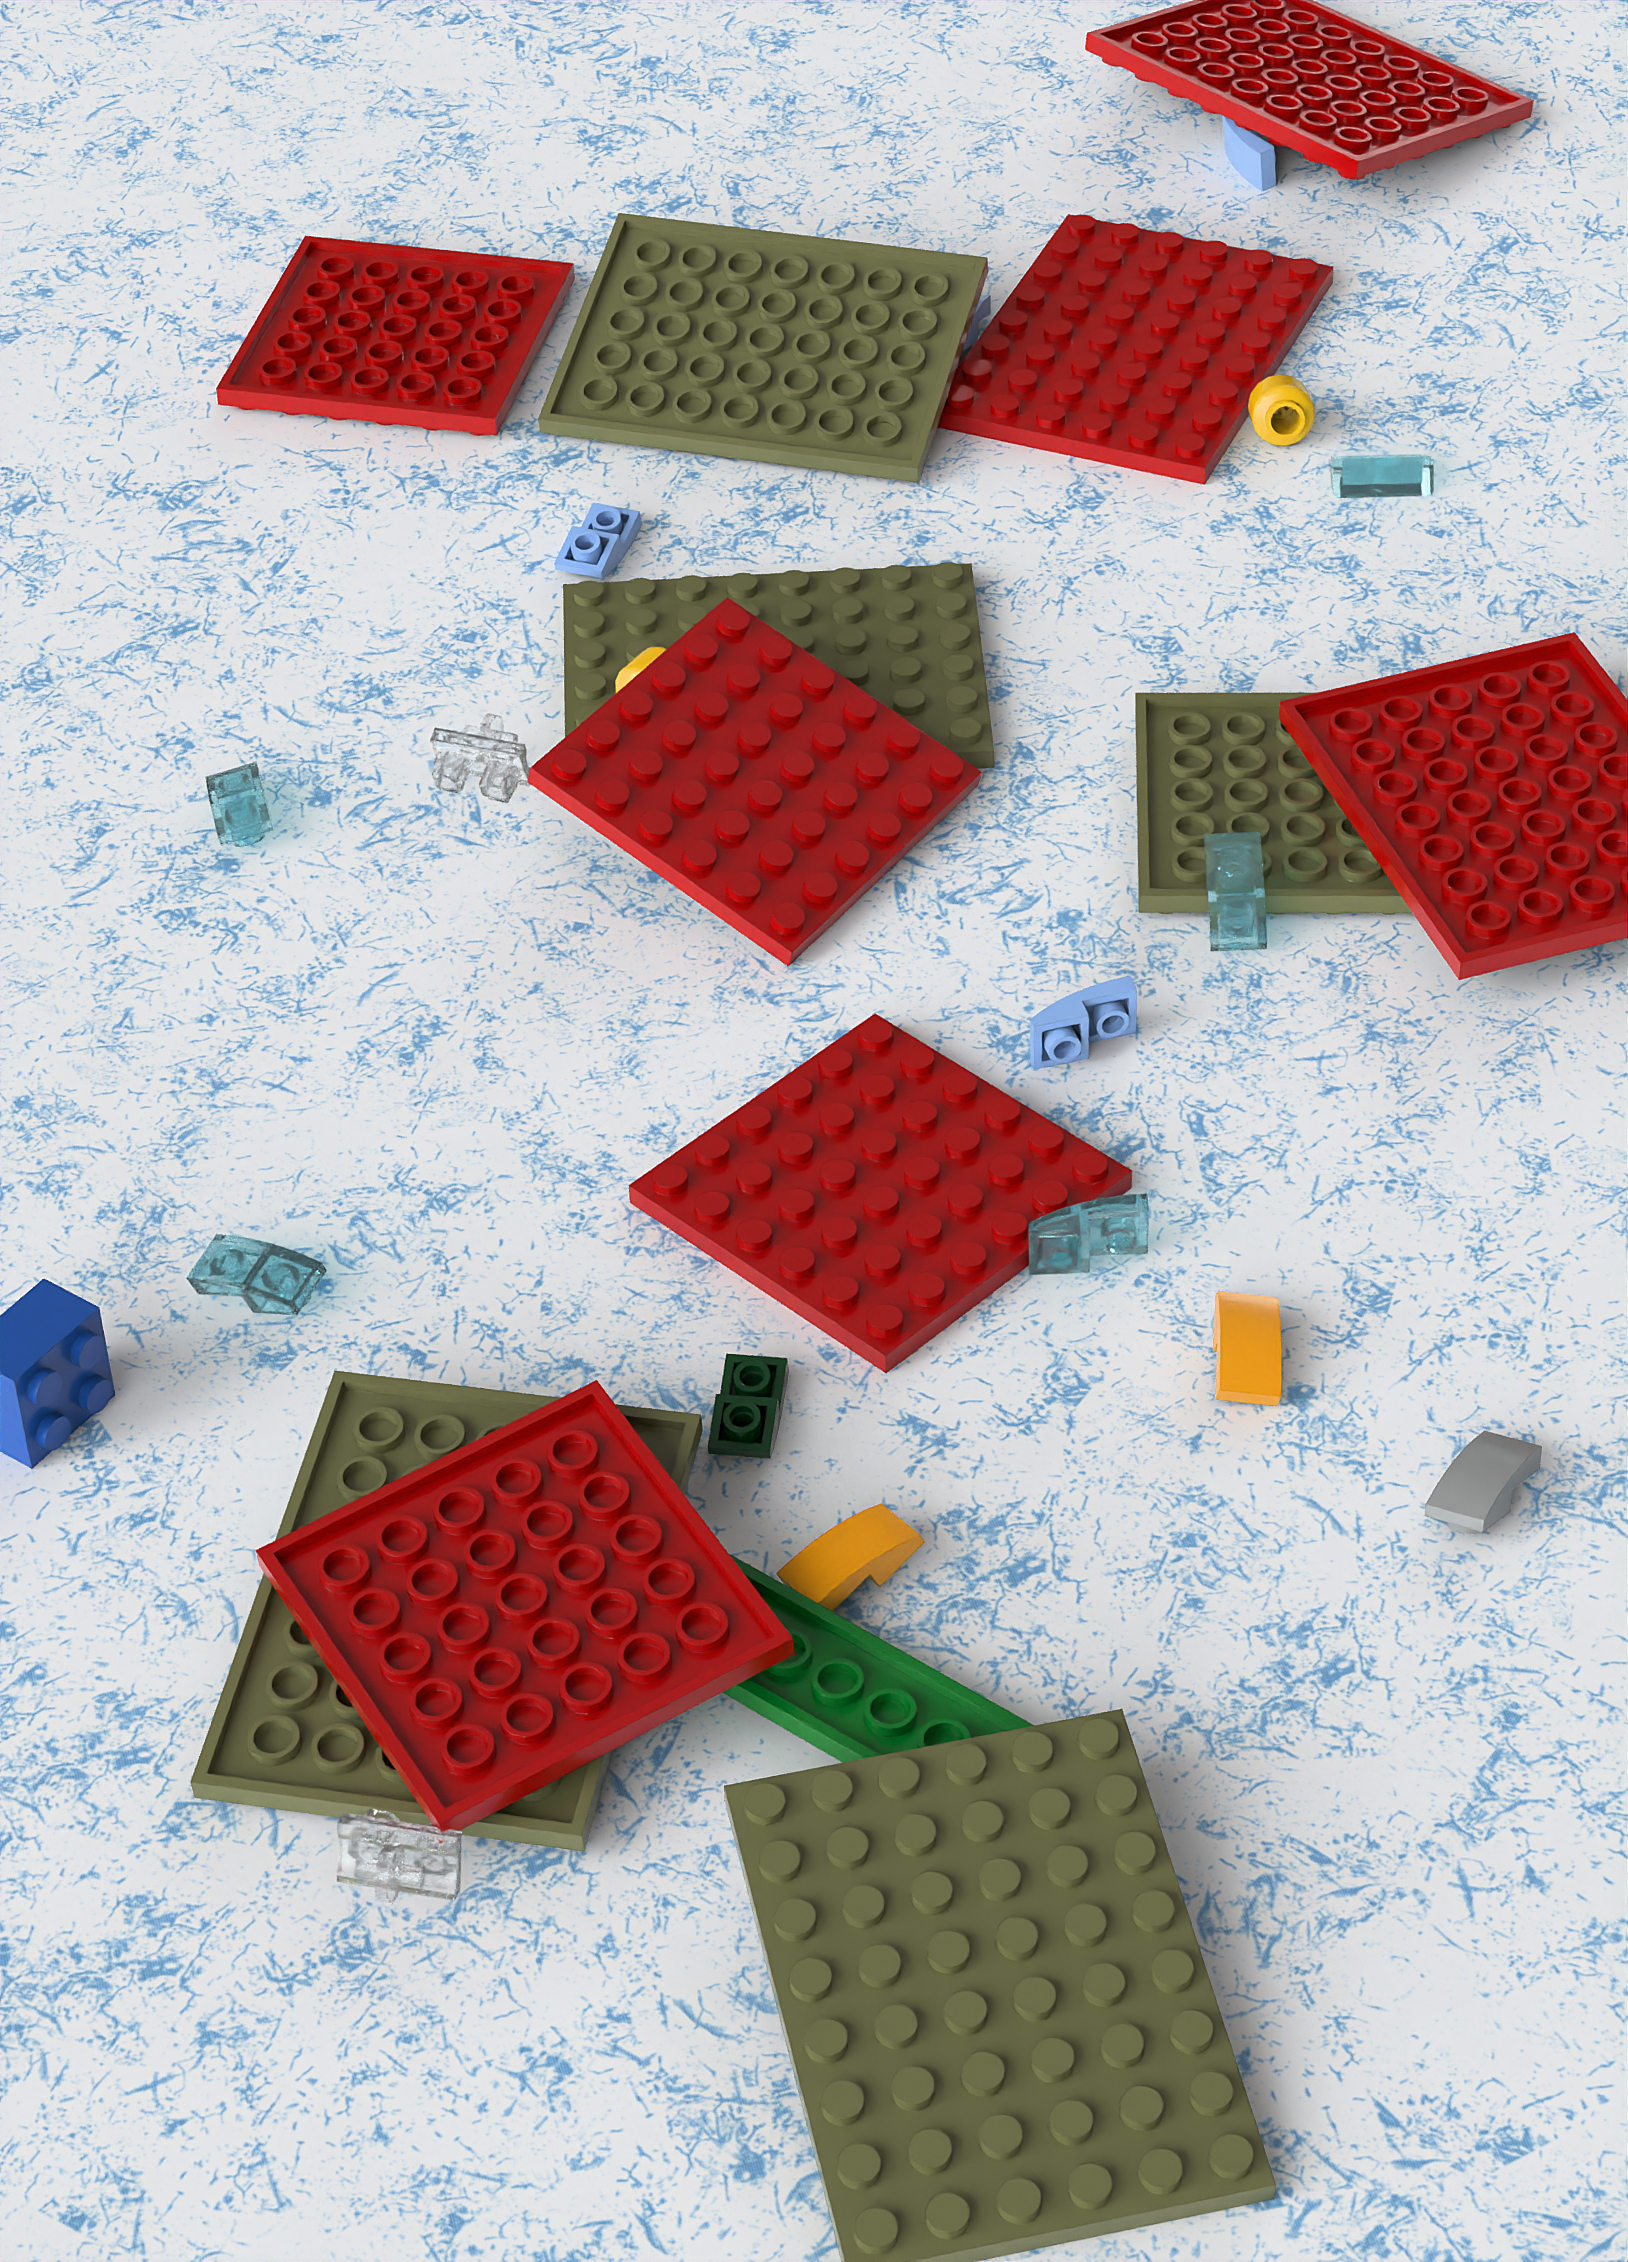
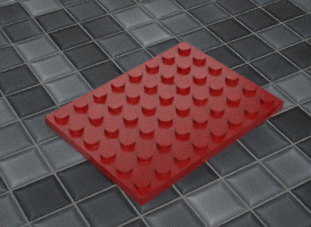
M1192 0L1088 32L1086 36L1085 50L1101 57L1103 63L1122 67L1133 72L1138 80L1154 82L1168 89L1167 92L1172 96L1187 98L1198 103L1205 112L1221 114L1235 121L1238 127L1269 137L1268 140L1278 146H1288L1302 153L1306 160L1328 165L1338 170L1340 176L1352 180L1363 179L1365 175L1382 169L1394 168L1396 164L1410 159L1422 158L1425 154L1442 148H1451L1456 143L1470 138H1479L1487 132L1499 128H1508L1513 123L1530 118L1534 100L1313 0Z
M1068 214L956 369L938 428L1205 485L1249 416L1248 403L1250 394L1258 383L1267 377L1275 375L1332 285L1333 266L1318 264L1314 260L1307 258L1293 259L1273 255L1261 249L1247 250L1227 246L1221 241H1202L1187 238L1176 232L1162 233L1141 229L1130 223L1116 224L1096 220L1089 215Z
M1575 632L1280 701V721L1458 980L1628 938V700Z

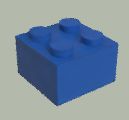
M45 1278L0 1315V1452L32 1469L49 1453L60 1448L75 1430L92 1415L103 1410L109 1400L115 1396L100 1308Z

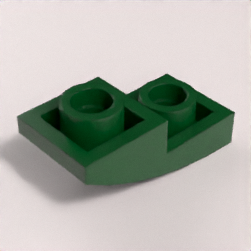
M726 1353L720 1394H716L708 1441V1454L771 1459L789 1374L787 1358Z

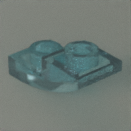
M257 761L205 777L213 819L221 846L232 842L236 847L248 846L261 841L265 837L264 833L273 830L272 816L265 797L263 779Z
M1260 831L1204 834L1203 847L1207 884L1210 952L1267 949Z
M1147 1193L1121 1195L1082 1202L1051 1212L1030 1222L1029 1275L1090 1273V1256L1148 1254L1149 1206Z
M216 1234L186 1279L198 1294L242 1297L253 1313L298 1315L311 1299L314 1289L327 1270L321 1262L285 1247L246 1237Z

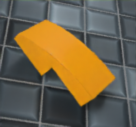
M1217 1291L1215 1295L1213 1352H1217L1215 1400L1277 1406L1281 1398L1282 1339L1278 1297Z
M881 1503L853 1515L825 1532L795 1555L776 1574L784 1585L833 1612L867 1577L881 1587L925 1541L921 1535Z

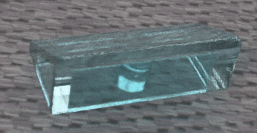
M1427 454L1331 456L1329 459L1332 493L1337 498L1430 496L1434 491V459Z

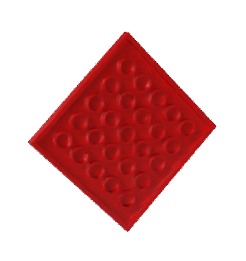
M305 236L216 388L218 405L234 406L242 410L261 409L279 411L288 415L307 414L325 416L334 420L371 421L380 425L416 426L431 431L440 429L462 431L477 436L497 435L575 280L574 263Z
M727 597L531 766L527 782L772 956L789 966L978 786L982 772Z
M873 1014L628 1186L631 1204L887 1373L1132 1188V1170L877 1014Z
M597 1380L256 1550L260 1568L442 1840L795 1654L792 1636Z

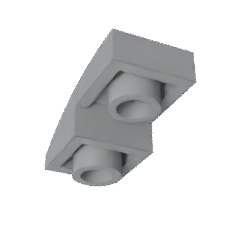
M1483 1431L1460 1452L1445 1471L1425 1505L1424 1516L1447 1522V1526L1456 1532L1466 1534L1484 1532L1510 1513L1513 1488L1540 1470L1542 1446Z

